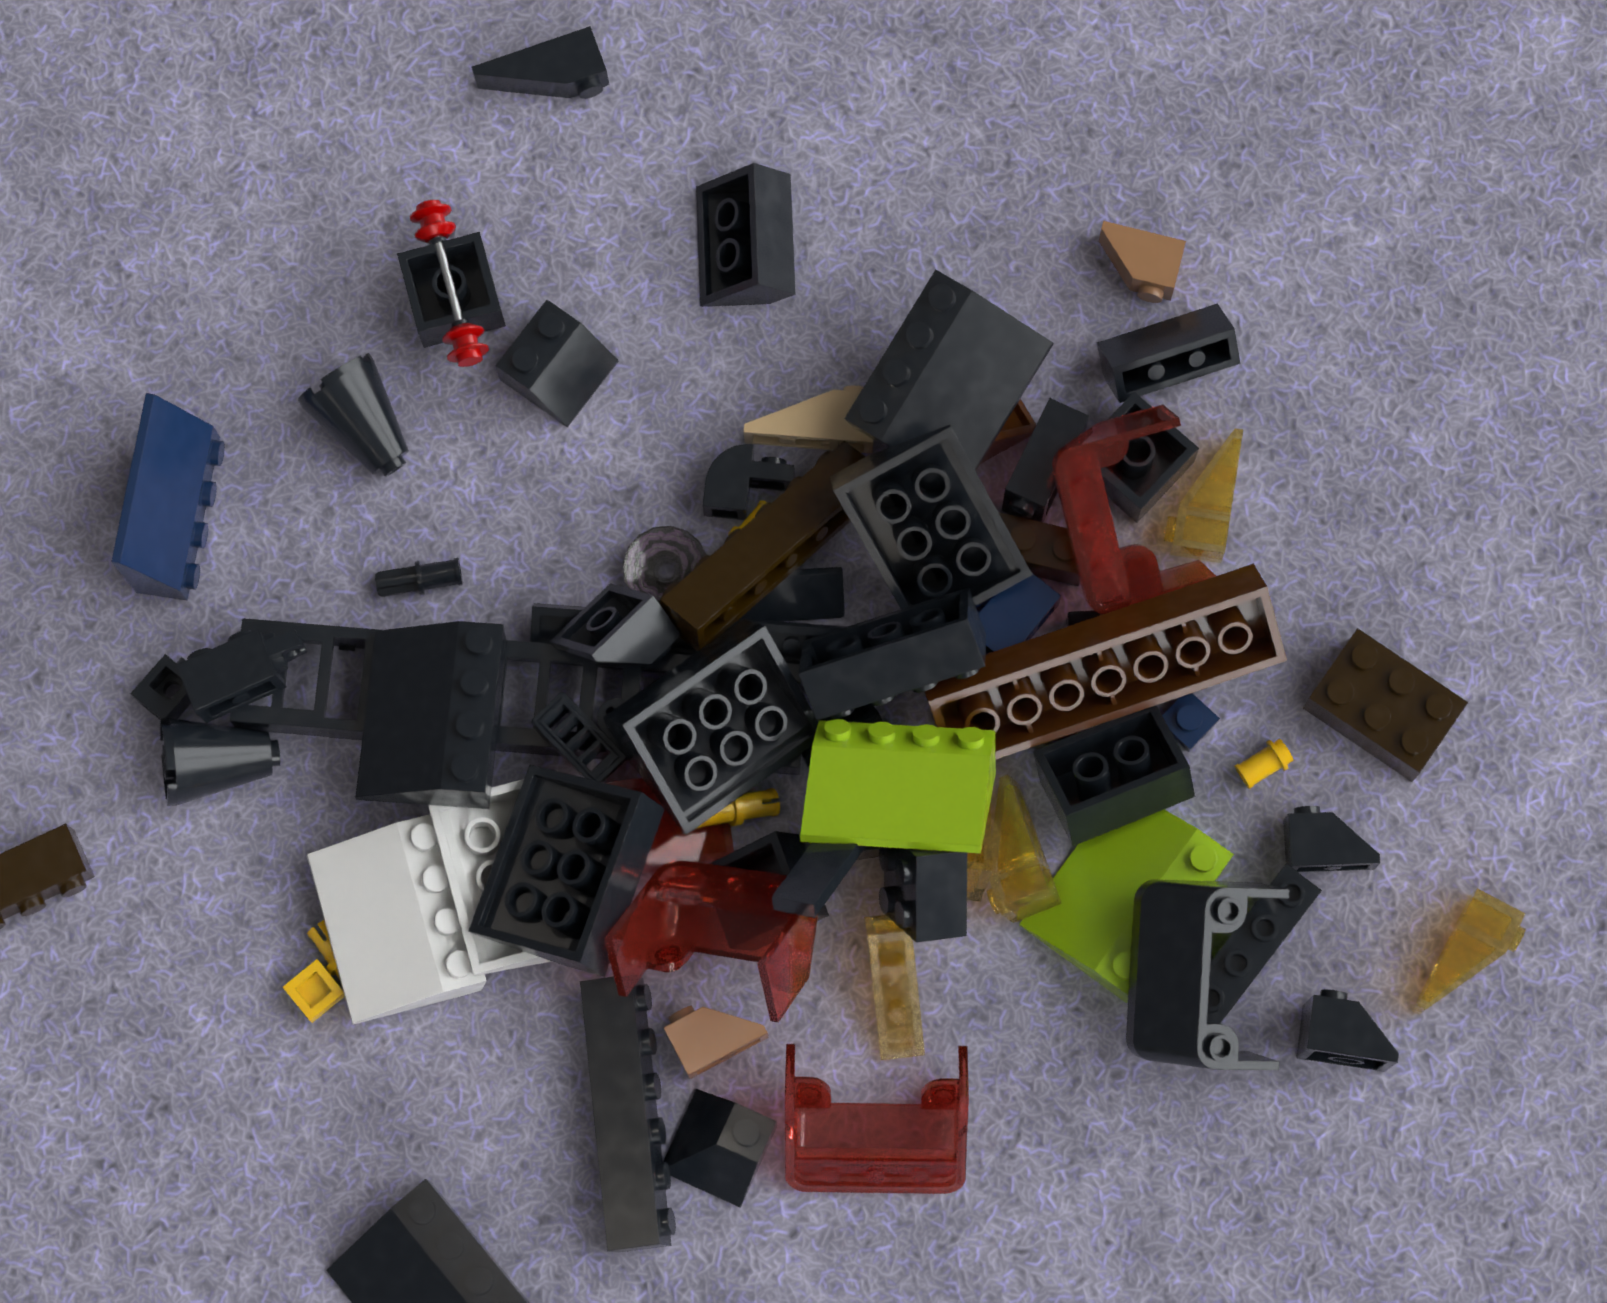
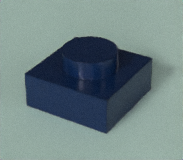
M1193 693L1179 697L1162 715L1175 740L1188 752L1220 719Z

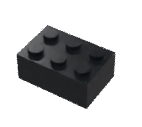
M1157 705L1096 725L1033 751L1040 783L1072 846L1195 797L1190 765Z

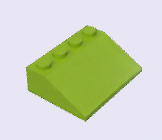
M841 719L819 720L811 751L800 842L858 844V846L981 853L996 775L995 730H981L976 727H966L963 729L943 728L929 724L909 726L892 725L888 722L857 723Z
M1165 809L1078 844L1020 922L1019 926L1125 1003H1128L1133 906L1138 888L1146 881L1153 879L1216 881L1234 854L1198 828Z

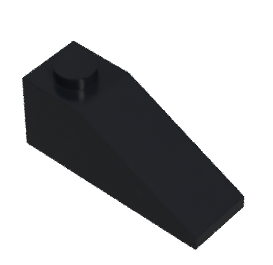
M591 26L471 67L477 88L484 90L560 98L579 96L582 99H588L600 94L603 91V87L609 85L607 69Z

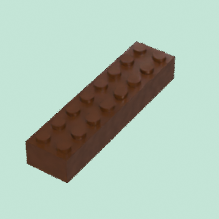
M1253 563L988 653L985 657V667L980 668L975 675L965 679L951 677L939 681L935 687L924 691L936 727L960 729L976 727L981 730H995L996 759L1285 662L1287 658L1268 587Z

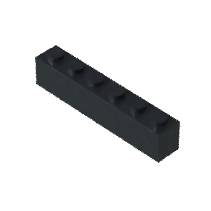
M633 974L580 981L607 1251L619 1253L672 1246L671 1235L675 1234L676 1222L672 1208L667 1207L666 1190L671 1187V1175L668 1164L662 1160L661 1145L666 1142V1128L662 1117H658L656 1100L661 1098V1082L659 1075L656 1072L653 1073L651 1055L656 1054L657 1043L654 1030L648 1027L647 1011L652 1008L650 988L648 984H644L643 978Z

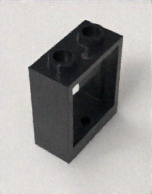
M1049 398L1005 488L1001 511L1009 515L1044 522L1073 463L1076 452L1084 440L1089 415Z

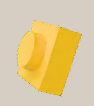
M318 959L283 986V989L312 1023L345 997L343 989Z

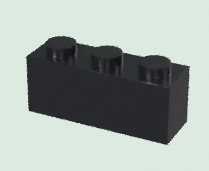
M1218 303L1097 342L1105 381L1119 403L1125 402L1133 392L1143 396L1241 364L1235 328Z

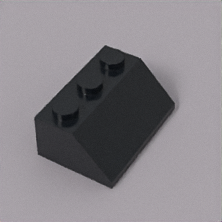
M752 163L696 186L700 306L772 304L796 295L791 174Z

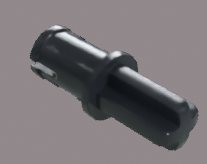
M459 558L422 565L420 561H415V566L379 571L375 574V585L378 595L386 597L417 591L420 592V595H425V590L451 585H463Z

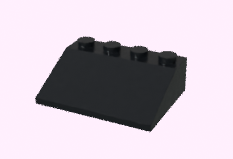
M935 269L844 419L853 428L887 448L950 424L976 471L1054 343L973 290Z
M950 424L868 455L830 476L833 491L900 609L968 587L976 606L1033 575Z
M744 619L603 717L624 755L682 833L686 835L812 746L819 722L766 626Z
M455 621L375 631L356 786V800L478 809L490 808L507 648L503 624Z
M530 764L469 932L567 967L605 977L665 808L639 791Z
M427 1179L423 1180L392 1206L326 1270L352 1303H530L433 1183Z

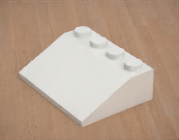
M524 779L492 787L489 809L428 805L474 976L551 962L550 960L469 932Z
M431 814L397 822L307 854L352 1025L464 996L483 989L487 980L485 974L473 975Z

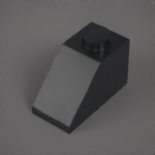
M1300 806L1294 808V813L1287 814L1283 820L1286 863L1297 872L1375 870L1380 864V854L1333 812H1320L1319 806Z

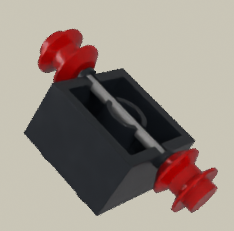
M427 200L416 206V211L410 215V221L421 226L414 234L415 239L430 245L397 253L417 332L423 348L441 343L453 345L454 350L447 355V360L457 363L459 367L473 366L483 360L482 356L489 351V346L479 343L478 338L486 331L506 326L480 232L446 240L456 230L455 223L445 220V217L452 211L451 206L441 204L439 200Z

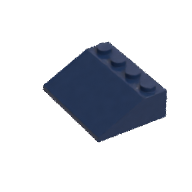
M150 393L145 395L111 562L136 593L187 601L189 590H196L199 583L200 565L195 564L198 548H204L207 542L208 523L203 522L206 507H213L217 486L216 482L211 480L214 466H221L223 462L225 444L224 441H220V436L213 425Z

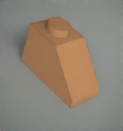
M1103 221L1099 243L1128 289L1138 292L1137 296L1147 302L1160 303L1162 299L1171 301L1186 241Z
M692 1005L669 1016L668 1019L671 1024L663 1027L689 1079L769 1038L768 1032L762 1024L706 1007H701L694 1011Z

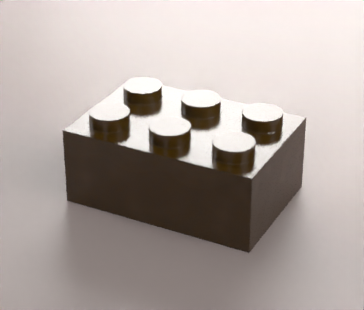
M1357 628L1308 698L1303 709L1413 782L1468 702Z

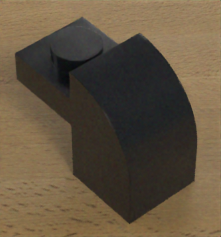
M753 444L736 445L725 450L712 462L706 475L702 505L704 516L745 520L748 513L750 488L785 491L789 483L795 478L794 465L787 464L785 459L778 457H763L761 461H754Z

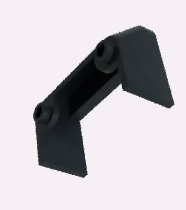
M1160 879L1146 881L1138 888L1133 906L1126 1043L1129 1050L1135 1056L1148 1061L1214 1070H1279V1061L1249 1051H1239V1041L1236 1033L1226 1025L1207 1023L1212 933H1230L1237 930L1246 918L1248 897L1289 899V889L1258 882Z

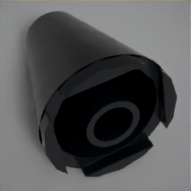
M369 353L364 358L360 355L320 379L322 381L319 385L320 391L314 394L312 389L308 388L298 398L302 408L373 475L381 471L387 477L406 464L403 456L409 450L375 361Z
M173 718L160 719V741H164L161 759L167 806H177L271 776L273 766H280L279 741L270 740V735L267 731Z

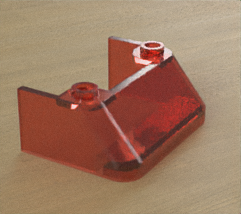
M1164 404L1099 422L1060 448L1053 459V473L1083 596L1089 606L1101 614H1106L1216 576L1200 560L1160 571L1156 556L1146 546L1131 544L1119 548L1100 468L1116 464L1122 460L1127 453L1129 440L1181 426L1179 417Z
M685 860L668 862L655 871L604 938L618 995L627 997L647 969L665 973L677 971L687 963L694 952L758 962L757 965L770 1021L779 1023L810 977L818 914L815 918L773 910L772 896L787 875Z
M786 1044L785 1179L792 1188L802 1192L947 1194L960 1189L966 1180L969 1105L967 1046H958L957 1078H940L928 1082L921 1091V1104L831 1103V1089L825 1081L816 1077H795V1044Z

